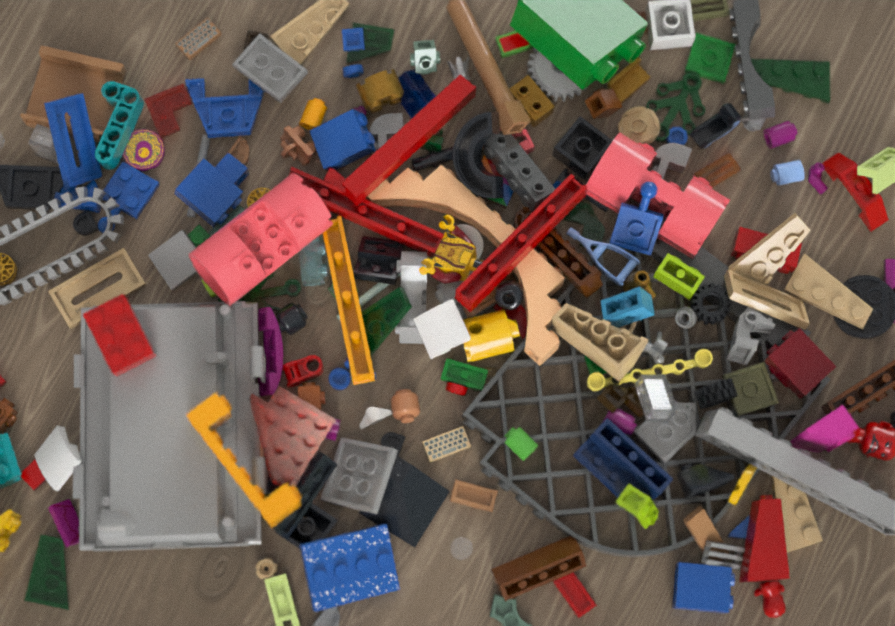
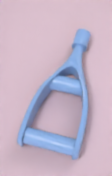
M572 227L566 233L574 240L577 239L585 247L596 267L619 286L624 285L623 282L636 265L640 264L636 257L618 246L587 239ZM597 246L595 250L592 252L590 247ZM606 248L629 259V262L617 277L607 271L598 261V258Z

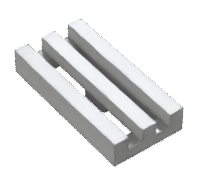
M707 540L701 562L740 570L741 565L738 563L743 559V556L740 555L741 552H745V548ZM715 547L735 551V553L728 554L711 551L710 548ZM708 556H715V557L733 559V561H732V562H727V561L709 559Z

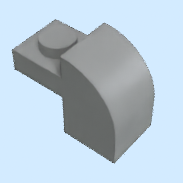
M403 113L384 114L372 123L370 133L374 137L376 151L403 127Z
M678 143L662 145L656 150L657 155L653 161L654 167L652 170L658 172L662 176L661 179L664 178L667 169L682 174L692 148Z

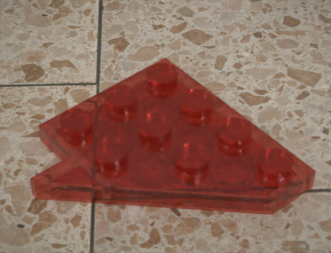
M281 386L277 388L269 402L251 393L249 401L271 481L280 487L285 483L289 487L292 485L295 487L336 419Z

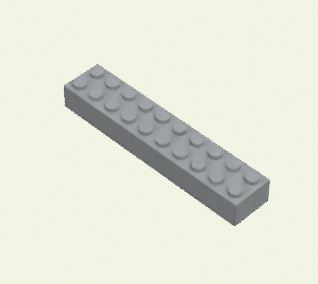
M721 408L705 412L695 436L749 464H753L758 469L884 535H895V501L888 498V493L879 489L875 491L869 488V483L860 479L856 481L850 478L848 472L831 468L829 462L812 458L810 452L791 447L792 443L780 438L777 440L766 429H756L752 426L753 423L744 418L737 419L732 416L733 412L728 409Z

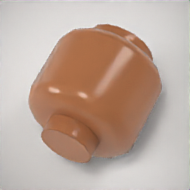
M398 390L391 397L392 416L395 419L401 420L402 423H411L420 414L418 396L411 390Z

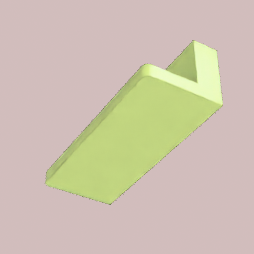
M887 147L857 167V175L873 178L872 193L878 194L895 182V148Z

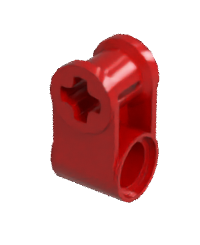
M309 355L283 364L282 371H284L288 381L286 384L287 388L301 385L306 381L321 376L324 372V364L321 359L316 355ZM311 362L319 363V368L316 371L308 370V365Z

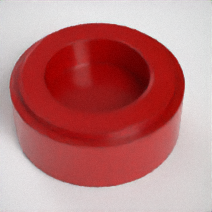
M447 382L445 387L446 391L465 396L468 389L451 382Z

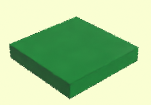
M696 32L684 72L696 73L701 78L724 84L736 44Z

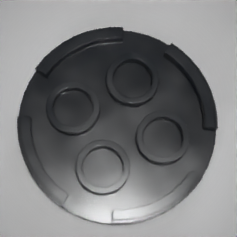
M871 275L854 276L844 282L843 285L872 307L873 311L863 329L833 315L837 326L845 334L857 339H872L887 332L895 321V293L891 287L880 280V278Z

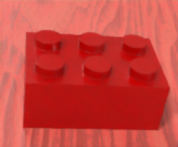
M124 294L82 314L112 374L116 377L157 356L128 298Z

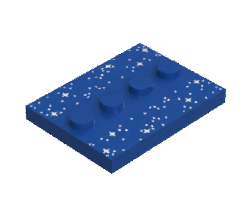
M380 524L299 545L312 610L314 612L400 590L387 524Z

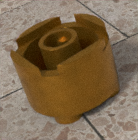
M391 69L390 74L386 70L373 74L364 79L365 84L362 86L360 82L356 85L365 109L370 110L371 114L383 110L382 106L390 103L391 106L402 102L401 98L405 94L394 69Z

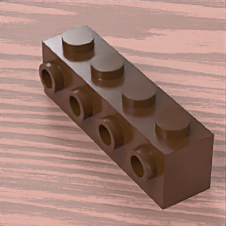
M555 227L535 247L540 253L545 255L554 267L562 271L564 277L586 299L603 286L600 276H602L600 271L594 265L591 267L582 253L578 254L568 240L564 241L562 235Z
M895 360L821 406L826 416L842 405L849 415L856 410L860 414L870 407L868 403L873 399L878 402L888 396L886 391L893 388L895 391Z
M568 536L491 569L504 601H507L582 569L587 565L582 549L576 539Z

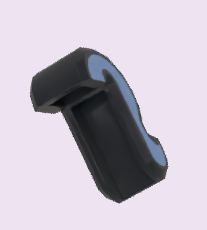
M726 103L722 105L717 114L694 128L690 136L700 149H706L714 141L731 132L741 122L742 116L732 103Z

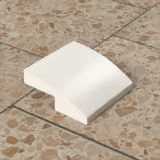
M453 299L413 319L430 359L449 352L451 348L471 340Z
M61 426L55 427L34 455L43 476L56 491H59L71 476L73 467L82 462L77 445L69 443L65 427Z

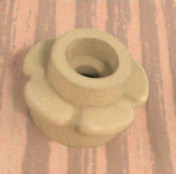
M264 558V560L257 562L256 574L260 579L274 577L278 570L277 564L271 558Z

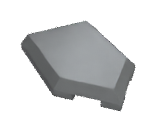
M664 402L634 431L635 435L665 464L696 434V403Z

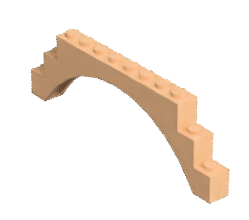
M442 165L424 181L417 171L413 172L408 167L391 183L387 178L365 198L382 207H418L451 215L476 228L496 248L516 230L512 225H507L503 222L498 212L495 210L491 211L480 196L476 197L463 183L456 179V175L452 170L446 169ZM533 249L513 269V272L523 288L527 332L524 352L541 366L559 348L560 341L558 336L552 330L548 331L547 329L552 326V317L561 309L560 303L550 297L563 286L565 277L559 268L553 267L548 263L545 255L540 252L537 253Z

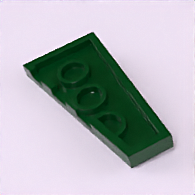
M751 58L752 65L757 74L771 88L783 89L784 92L788 93L794 92L810 99L816 98L822 100L821 102L829 104L830 61Z

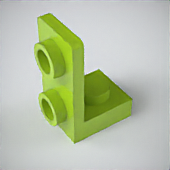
M628 484L616 500V503L633 514L645 529L649 525H653L658 518L659 511L651 498Z

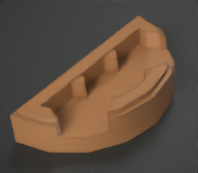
M239 136L227 153H230L244 166L247 165L250 158V149L246 139Z

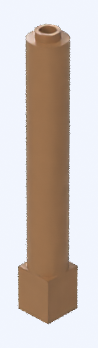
M450 0L446 9L496 108L495 112H499V123L503 134L521 133L530 122L521 101L514 99L466 0Z

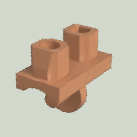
M288 125L284 128V133L280 137L282 141L280 145L284 149L281 156L284 159L289 156L293 160L298 159L305 167L317 152L314 142L311 140L305 144L301 140L305 137L303 128L300 125L294 128Z

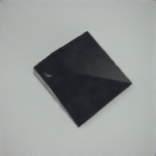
M396 455L378 513L373 514L359 511V514L377 525L387 524L388 532L415 548L450 491Z

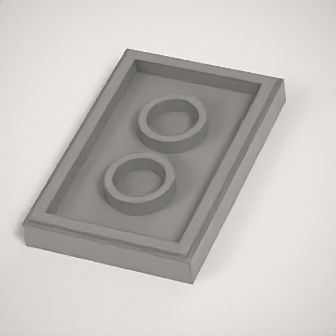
M260 33L232 64L235 69L279 103L285 100L308 73L306 68Z

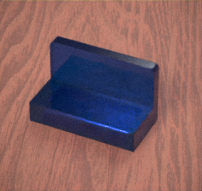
M415 70L405 71L398 78L405 93L400 103L411 119L436 97L421 74L416 73Z

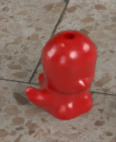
M780 581L760 583L759 588L753 593L754 596H763V611L770 618L781 617L786 611L783 595L780 594V592H784L785 588Z

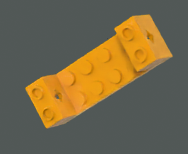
M215 392L186 414V416L266 522L273 528L301 506V495L293 485L289 487L285 483L263 500L265 494L257 484L252 486L249 482L252 480L251 476L243 466L238 468L235 464L238 461L229 448L225 450L222 447L224 444L223 440L215 430L232 417L230 413L232 408L223 395L219 397Z

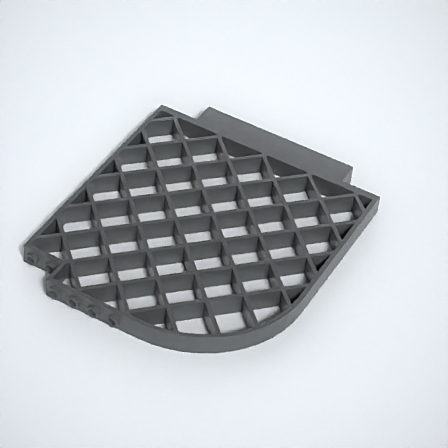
M611 236L607 239L605 243L610 242ZM661 241L660 244L655 242L651 257L661 264L667 253L680 258L689 267L696 268L705 276L699 287L706 283L707 285L714 283V286L719 284L721 289L725 288L727 290L724 275L729 270L728 267L702 246L695 257L691 259L664 241ZM606 248L605 251L601 254V256L598 258L599 263H600L603 267H604V264H603V256H602V255H603L607 250H610V249H607V248ZM632 251V255L640 261V264L636 265L634 271H642L640 253ZM592 259L588 262L591 267L595 265ZM600 271L602 274L600 279L603 283V286L599 288L600 299L604 300L608 298L606 286H617V284L608 277L605 278V275ZM655 273L649 274L651 282H660L653 277ZM638 275V279L640 281L646 280L644 277ZM572 284L558 298L557 301L560 305L563 303L564 305L566 303L570 304L569 295L576 289ZM675 291L677 308L654 310L655 315L641 320L642 335L648 339V342L651 343L648 319L675 317L677 311L685 307L684 298L681 294ZM712 296L704 298L712 304L703 306L707 311L713 312L718 309L719 303L716 298ZM729 299L732 301V305L727 317L736 323L748 306ZM762 313L765 318L773 320L772 323L775 324V327L770 335L760 332L750 333L754 340L759 341L757 346L759 363L764 362L767 358L766 347L770 349L775 344L779 347L784 343L782 338L790 330L795 333L799 327ZM603 314L592 316L601 321L603 320ZM724 319L719 323L716 322L719 342L689 344L688 329L679 326L681 345L667 346L663 351V355L683 353V361L691 360V352H698L701 349L708 351L720 350L723 375L730 373V361L726 360L731 341H727ZM801 329L807 336L811 334L808 329ZM525 338L462 414L463 423L471 430L477 429L482 433L480 437L489 444L491 442L494 443V446L480 461L479 465L482 467L480 470L487 477L491 478L493 476L499 481L497 484L506 492L512 491L516 495L515 499L523 506L528 504L534 509L532 513L540 520L545 518L566 536L574 537L577 543L595 551L621 557H648L674 551L695 539L691 536L676 543L672 506L702 503V507L713 525L732 506L728 501L731 494L709 496V491L701 494V497H692L687 500L686 498L671 499L668 485L662 492L663 500L653 501L656 507H664L669 546L638 551L634 515L627 510L631 551L598 544L595 513L625 511V509L619 505L594 507L590 477L593 474L583 465V469L551 472L548 441L579 438L581 447L586 442V437H590L596 430H585L582 400L597 399L604 391H580L577 363L585 362L584 354L576 355V348L568 343L570 356L549 357L541 366L571 364L574 393L542 395L540 366L533 359L516 360L525 350ZM642 351L639 357H645L647 369L653 368V358L649 356V353ZM765 363L771 382H780L773 374L770 375L768 365ZM533 367L536 397L504 400L502 376L508 369ZM693 368L685 370L686 383L656 385V379L650 377L648 378L649 386L635 387L644 394H650V398L654 402L651 405L652 414L659 408L658 393L687 390L689 402L696 403L697 431L702 419H699L697 399L694 391L723 379L694 382ZM826 376L816 385L812 393L809 392L802 398L803 405L799 410L775 412L773 405L766 408V413L736 417L731 400L727 401V408L733 412L732 416L739 420L740 418L751 422L767 420L768 430L772 433V437L777 440L780 438L784 439L827 385L830 378ZM612 378V382L618 384V380ZM497 383L499 400L481 402ZM575 401L578 431L547 434L544 404ZM537 404L540 435L529 436L535 442L542 443L545 473L513 476L510 448L504 443L507 440L504 436L508 432L505 407ZM500 408L503 438L497 437L476 420L471 413L474 410ZM792 418L778 435L776 420ZM695 435L693 438L696 458L667 461L665 464L659 459L656 462L666 473H668L667 468L682 467L691 463L693 465L701 464L705 466V464L735 462L737 482L745 470L743 460L733 455L704 457L702 439ZM502 445L504 446L507 478L488 463L489 459ZM758 468L756 469V471H755V473H754L752 479L754 478V476L758 473V471H759L760 469H758ZM584 476L587 508L555 511L552 479ZM546 480L549 512L513 483ZM727 501L712 518L710 502ZM588 514L591 541L576 534L555 517Z

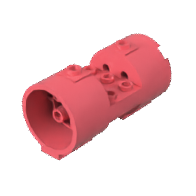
M619 132L586 184V195L618 214L621 203L627 204L630 199L638 203L641 202L640 187L643 183L648 181L655 183L658 191L656 196L650 199L648 209L664 214L663 218L666 219L657 238L693 259L730 199L713 190V187L709 185V181L702 177L697 178L694 176L684 192H682L680 186L676 183L664 181L661 179L662 176L654 170L648 171L657 155L652 146L646 143H636Z
M295 173L290 174L188 254L194 269L204 283L225 304L229 306L234 304L333 225V222L328 220L332 216L313 188L302 184L304 180Z

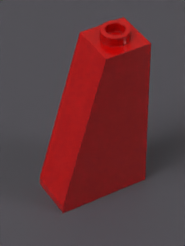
M773 495L759 496L760 500L752 502L744 547L745 552L743 553L739 577L740 583L790 579L781 498L773 499Z

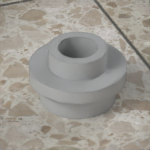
M682 307L677 311L675 320L680 327L688 329L696 324L697 315L692 308ZM685 314L689 316V321L685 319Z

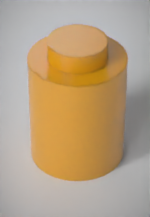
M318 98L308 100L299 125L309 131L320 126L328 109L325 102Z

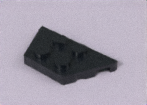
M0 165V193L7 209L36 210V208L45 205L51 210L52 207L48 202L53 200L55 193H60L64 186L59 167Z

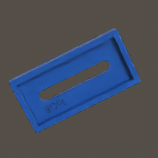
M78 93L44 103L64 188H70L103 177L100 163L95 158L96 146L84 94ZM66 112L71 117L72 132L76 149L79 151V167L76 166L65 121Z

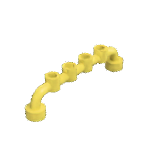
M701 349L695 354L694 359L683 361L679 359L669 365L656 364L653 368L646 370L634 369L631 373H627L616 385L620 386L627 382L638 384L642 379L650 377L660 379L664 374L674 373L680 375L687 369L695 367L706 368L712 363L713 356L710 351ZM680 364L682 366V370L676 369L675 365ZM654 369H659L661 374L657 375ZM595 372L588 377L587 386L590 390L597 392L604 387H608L610 384H614L612 382L614 377L604 378L602 374ZM633 374H639L640 379H635Z

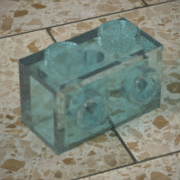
M319 237L299 251L303 287L324 285V277L328 276L327 264H322V256H326L325 243H320Z

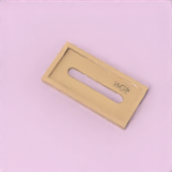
M122 248L48 292L69 328L72 329L81 323V308L99 306L121 294L127 297L146 286L126 250ZM117 273L122 274L121 280L77 305L72 304L74 297L81 295Z
M727 270L724 279L729 299L804 330L810 324L803 300L731 270Z

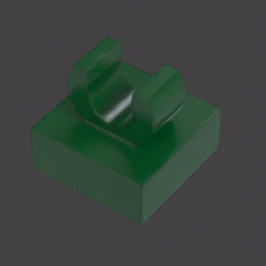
M440 130L437 136L433 135L420 149L429 152L442 150L443 131Z

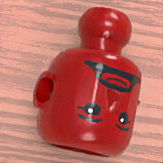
M885 421L880 423L869 422L864 428H857L853 431L855 436L846 441L851 444L859 443L860 452L867 458L872 457L877 460L890 461L895 457V428Z

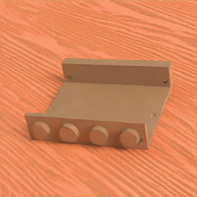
M41 45L39 55L42 60L26 114L21 113L20 117L29 127L38 128V126H41L51 132L44 103L83 93L94 142H99L115 108L109 105L103 97L101 88L109 81L123 84L126 73L124 65ZM117 91L112 92L109 97L116 95ZM66 112L65 121L69 136L74 137L70 123L71 117Z

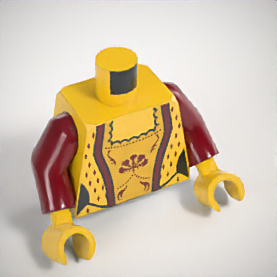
M445 215L443 218L448 222V225L440 221L439 227L443 230L448 229L449 233L445 232L433 260L426 258L421 262L426 267L422 266L419 268V272L423 275L430 273V276L439 282L449 284L465 281L470 271L474 272L484 261L476 259L477 253L474 243L457 225L453 226L454 218L451 215Z

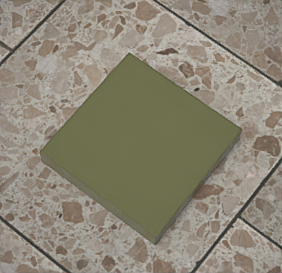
M764 362L722 375L723 380H733L738 396L731 399L736 417L779 403Z

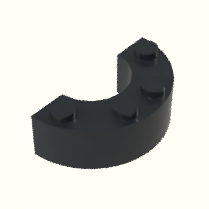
M485 112L470 119L459 131L453 147V164L459 179L470 191L485 198H504L503 177L495 176L488 172L481 158L485 142L492 136L500 134L499 112Z

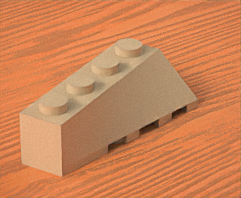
M567 303L552 317V330L618 381L635 365L648 343L647 338L637 337L631 334L629 330L624 328L621 330L612 326L610 322L594 318L592 314Z

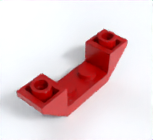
M838 152L822 163L824 170L832 181L839 178L862 209L858 216L870 232L889 220L881 195L879 193H872L873 185L866 176L857 175L858 164Z

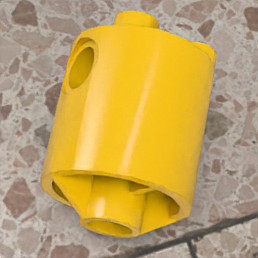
M504 309L462 319L471 338L470 341L463 343L468 362L515 351L513 339L520 336L516 320L507 319Z

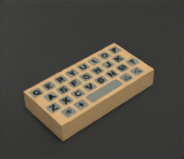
M463 426L422 442L430 463L471 448Z

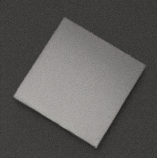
M184 230L178 232L148 255L171 290H175L197 274L188 255L196 247Z

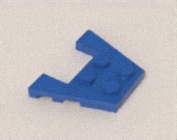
M204 78L185 80L187 90L208 138L251 135L265 91L248 79L249 95L206 98Z

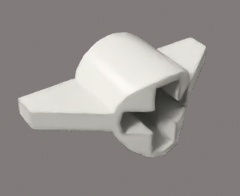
M369 407L359 426L361 429L376 424L392 415V411Z

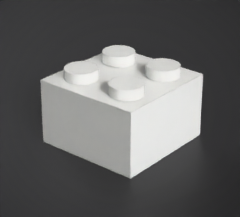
M690 0L648 2L645 11L648 22L650 50L691 47L695 39Z

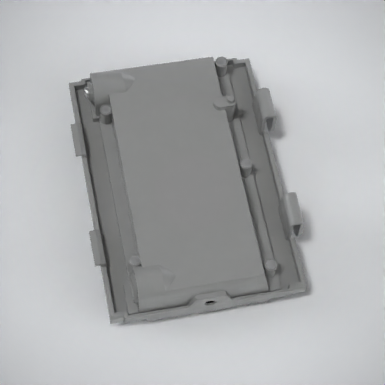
M236 301L231 306L224 302L131 305L157 356L117 377L112 374L82 315L97 306L81 308V354H74V388H80V458L82 462L80 465L73 467V499H80L79 549L81 551L98 552L262 545L260 512L186 416V414L215 392L219 397L223 395L231 405L232 410L230 413L232 417L215 430L223 440L224 444L222 447L225 450L229 448L238 461L235 464L238 468L243 466L251 476L252 480L249 482L252 486L257 484L263 490V493H267V460L265 457H260L259 384H256V377L261 378L262 383L266 382L265 350L262 346H259L258 303Z

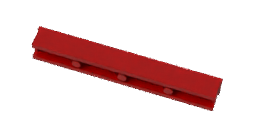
M460 74L341 183L345 187L342 189V192L354 202L355 206H358L424 145L428 139L476 97V86L472 85Z
M291 167L290 174L295 173L303 178L304 182L302 184L313 188L329 212L416 251L427 252L428 256L434 258L439 244L444 237L443 233L366 199L358 206H355L354 202L342 192L341 188Z
M570 174L456 289L454 299L469 312H472L586 196L587 186L585 184L581 185L574 179V175Z

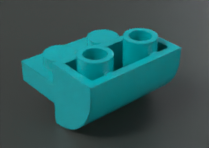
M8 433L0 435V489L21 480V472Z

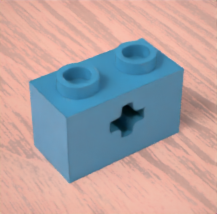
M641 287L601 300L603 319L617 328L655 315L652 296Z

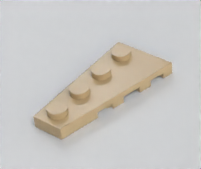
M319 0L272 34L270 38L279 49L301 65L349 7V3L347 0Z
M794 213L732 263L728 269L768 285L773 278L772 275L786 262L787 256L795 251L810 232L809 226Z
M805 253L785 288L786 293L861 329L864 328L873 311L872 307Z
M772 476L775 499L781 498L787 553L822 542L823 540L806 493Z

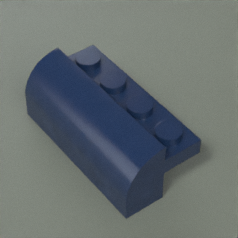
M608 418L573 454L585 468L618 498L628 484H630L654 501L674 480Z

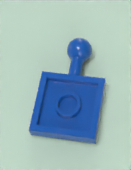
M122 162L103 191L106 194L102 200L107 202L112 197L120 205V207L111 210L112 216L118 215L122 211L137 220L160 184L158 181ZM102 217L98 221V229L104 233L107 227V217Z
M648 181L641 185L640 193L642 199L639 207L621 203L610 238V244L651 256L664 217L662 213L647 210L650 199L654 198L658 191L655 183Z

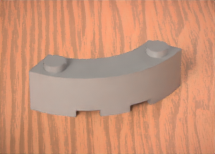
M401 251V260H397V273H401V287L404 288L412 305L411 309L395 327V334H399V343L424 344L413 319L426 312L427 274H421L419 268L422 266L426 267L421 262L427 258V252Z

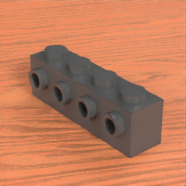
M501 130L500 134L492 136L485 142L483 147L485 157L493 162L497 172L508 181L509 187L519 195L523 205L533 212L555 188L512 134L504 135Z

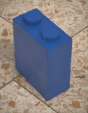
M352 109L310 130L324 170H329L330 167L338 170L376 151L374 137L368 131L366 126L368 121L362 112Z
M204 158L175 189V195L213 228L217 223L221 225L229 216L227 212L231 208L235 210L243 201L241 199L243 191Z
M676 563L672 608L723 614L729 613V609L733 608L734 602L733 596L730 595L731 586L733 587L735 583V574L732 573V567Z

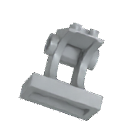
M748 307L735 324L726 360L747 365L757 350L759 342L751 339L750 333L760 332L770 335L775 327V324L772 323L773 320L765 318L760 311Z

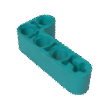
M114 81L106 82L101 88L103 97L109 105L115 108L95 151V158L106 170L114 169L119 164L144 107V100L136 89ZM117 91L116 95L109 97L112 92ZM136 98L133 103H128L130 99ZM123 117H128L126 121L120 122ZM120 135L116 141H112L114 136Z

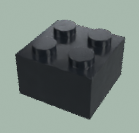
M579 116L554 147L552 156L586 181L613 140Z

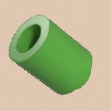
M512 427L504 436L507 439L504 443L522 461H525L539 446L521 427L517 429Z

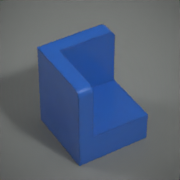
M227 153L215 167L237 187L249 175L248 168L230 153Z

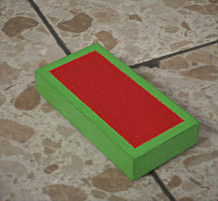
M516 31L495 38L502 58L534 48Z

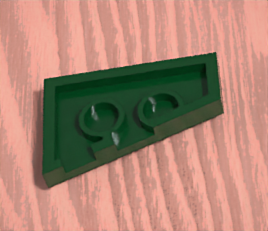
M398 287L361 312L370 356L375 353L412 307L402 287Z
M40 535L24 601L69 610L63 539Z

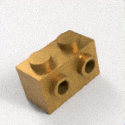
M529 75L510 88L514 99L521 101L530 119L529 123L533 128L553 114L555 106Z

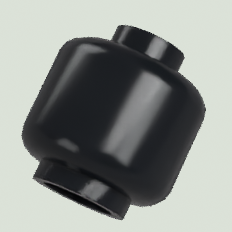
M514 280L501 282L495 291V301L498 306L505 310H514L520 306L523 300V288Z
M289 303L276 312L281 333L286 331L287 334L293 335L307 324L306 319H308V316L300 304Z

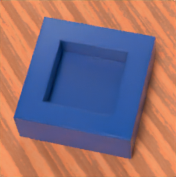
M363 28L342 29L344 52L365 50Z

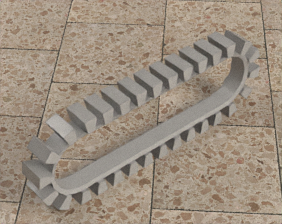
M86 187L75 188L78 199L74 200L69 192L60 196L67 205L62 207L60 200L55 198L48 202L54 210L50 213L45 205L36 208L42 218L37 219L36 213L33 211L24 214L23 216L30 223L25 226L24 219L17 218L11 221L17 231L13 232L12 226L9 224L0 227L1 232L6 236L2 239L0 236L1 246L81 203L95 202L103 207L107 215L106 230L98 239L0 290V305L5 306L13 302L6 294L9 291L13 299L24 296L18 287L20 285L23 286L24 292L27 293L37 289L30 281L34 278L37 286L49 283L43 275L45 272H47L48 278L51 280L60 277L61 275L55 269L58 265L61 273L66 274L72 271V267L67 262L70 259L75 267L85 264L79 256L81 253H84L86 260H93L97 256L91 248L95 246L97 252L101 255L110 251L103 242L109 237L118 243L122 235L112 232L113 224L124 225L123 215L112 216L111 210L120 207L117 201L111 197L104 204L101 201L106 194L105 191L94 187L92 198L88 197V189Z

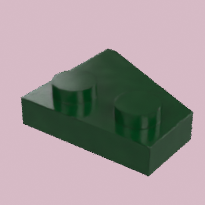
M353 22L352 29L363 28L365 50L349 51L346 63L350 64L391 52L394 29Z

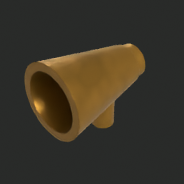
M646 271L631 273L623 282L624 292L641 287L652 296V299L657 296L652 290L651 280ZM638 275L644 277L646 280L640 281L638 279Z

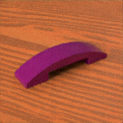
M271 307L258 309V331L263 332L266 358V382L262 383L261 378L258 377L260 397L274 395L280 382L283 368L282 336Z

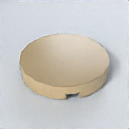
M642 106L626 111L618 123V133L620 132L636 143L640 142L641 144H651L654 142L660 131V121L655 112Z

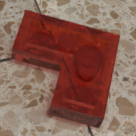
M183 83L144 99L160 138L181 131L173 112L192 104Z

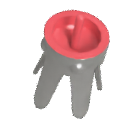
M457 57V69L454 64L447 61L453 74V80L461 74L471 82L468 75L469 57L466 58V62H462L461 58Z

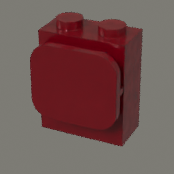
M799 328L795 333L790 330L782 338L784 343L779 347L776 344L766 352L768 357L764 362L768 365L770 372L786 388L791 389L799 399H802L836 366Z

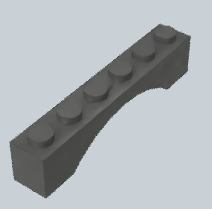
M733 0V9H729L730 21L735 22V27H732L733 39H737L738 45H735L736 58L740 57L741 62L737 63L738 75H743V81L740 82L741 94H746V100H743L744 113L749 114V120L775 117L772 88L757 74L749 54L752 39L760 27L758 0Z

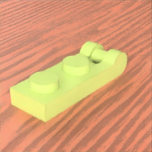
M286 573L264 579L276 626H284L283 622L288 620L292 621L293 626H300Z

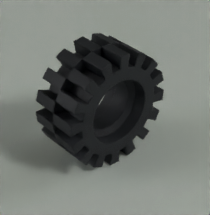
M706 283L696 290L691 298L690 308L695 311L698 317L697 321L700 322L702 320L704 321L703 324L711 323V325H714L716 322H721L730 312L732 301L729 300L725 288L721 289L719 284L714 286V283L709 285ZM712 296L718 300L719 307L716 311L710 312L703 307V299L705 297Z
M732 379L718 381L694 391L700 409L719 405L738 396Z

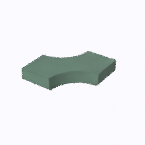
M494 594L489 617L498 620L502 626H532L525 623L518 615L516 599L512 598L504 601L502 596Z

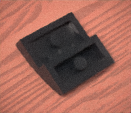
M362 236L358 248V258L353 271L354 279L396 285L398 277L397 260H401V251H403L404 245L394 240Z

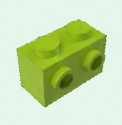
M667 253L653 277L690 300L705 276L696 268L689 267L683 263L680 258Z

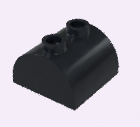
M312 503L289 538L284 539L300 549V544L328 538L338 520Z

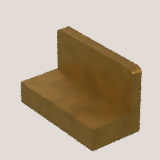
M639 57L607 84L606 89H614L621 104L651 78L640 66L641 59Z

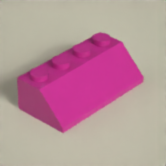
M842 405L789 442L792 443L791 447L817 453H821L826 449L829 453L854 437L853 431L859 427Z

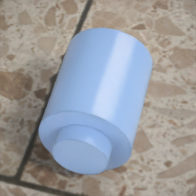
M795 160L774 165L773 170L770 171L771 179L778 186L803 181L804 168L801 161Z

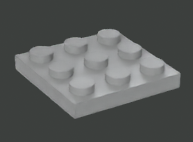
M341 437L333 460L338 465L327 480L320 500L377 514L398 451L391 447Z

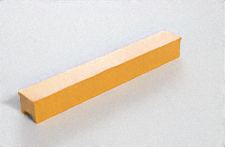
M337 216V219L331 220L333 225L322 234L353 385L375 381L342 217Z

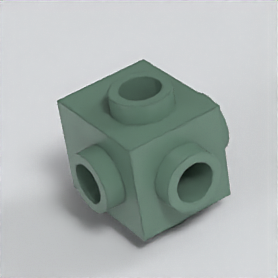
M434 40L413 41L414 53H410L411 66H415L416 73L427 75L437 72L436 64H440V52L436 51Z

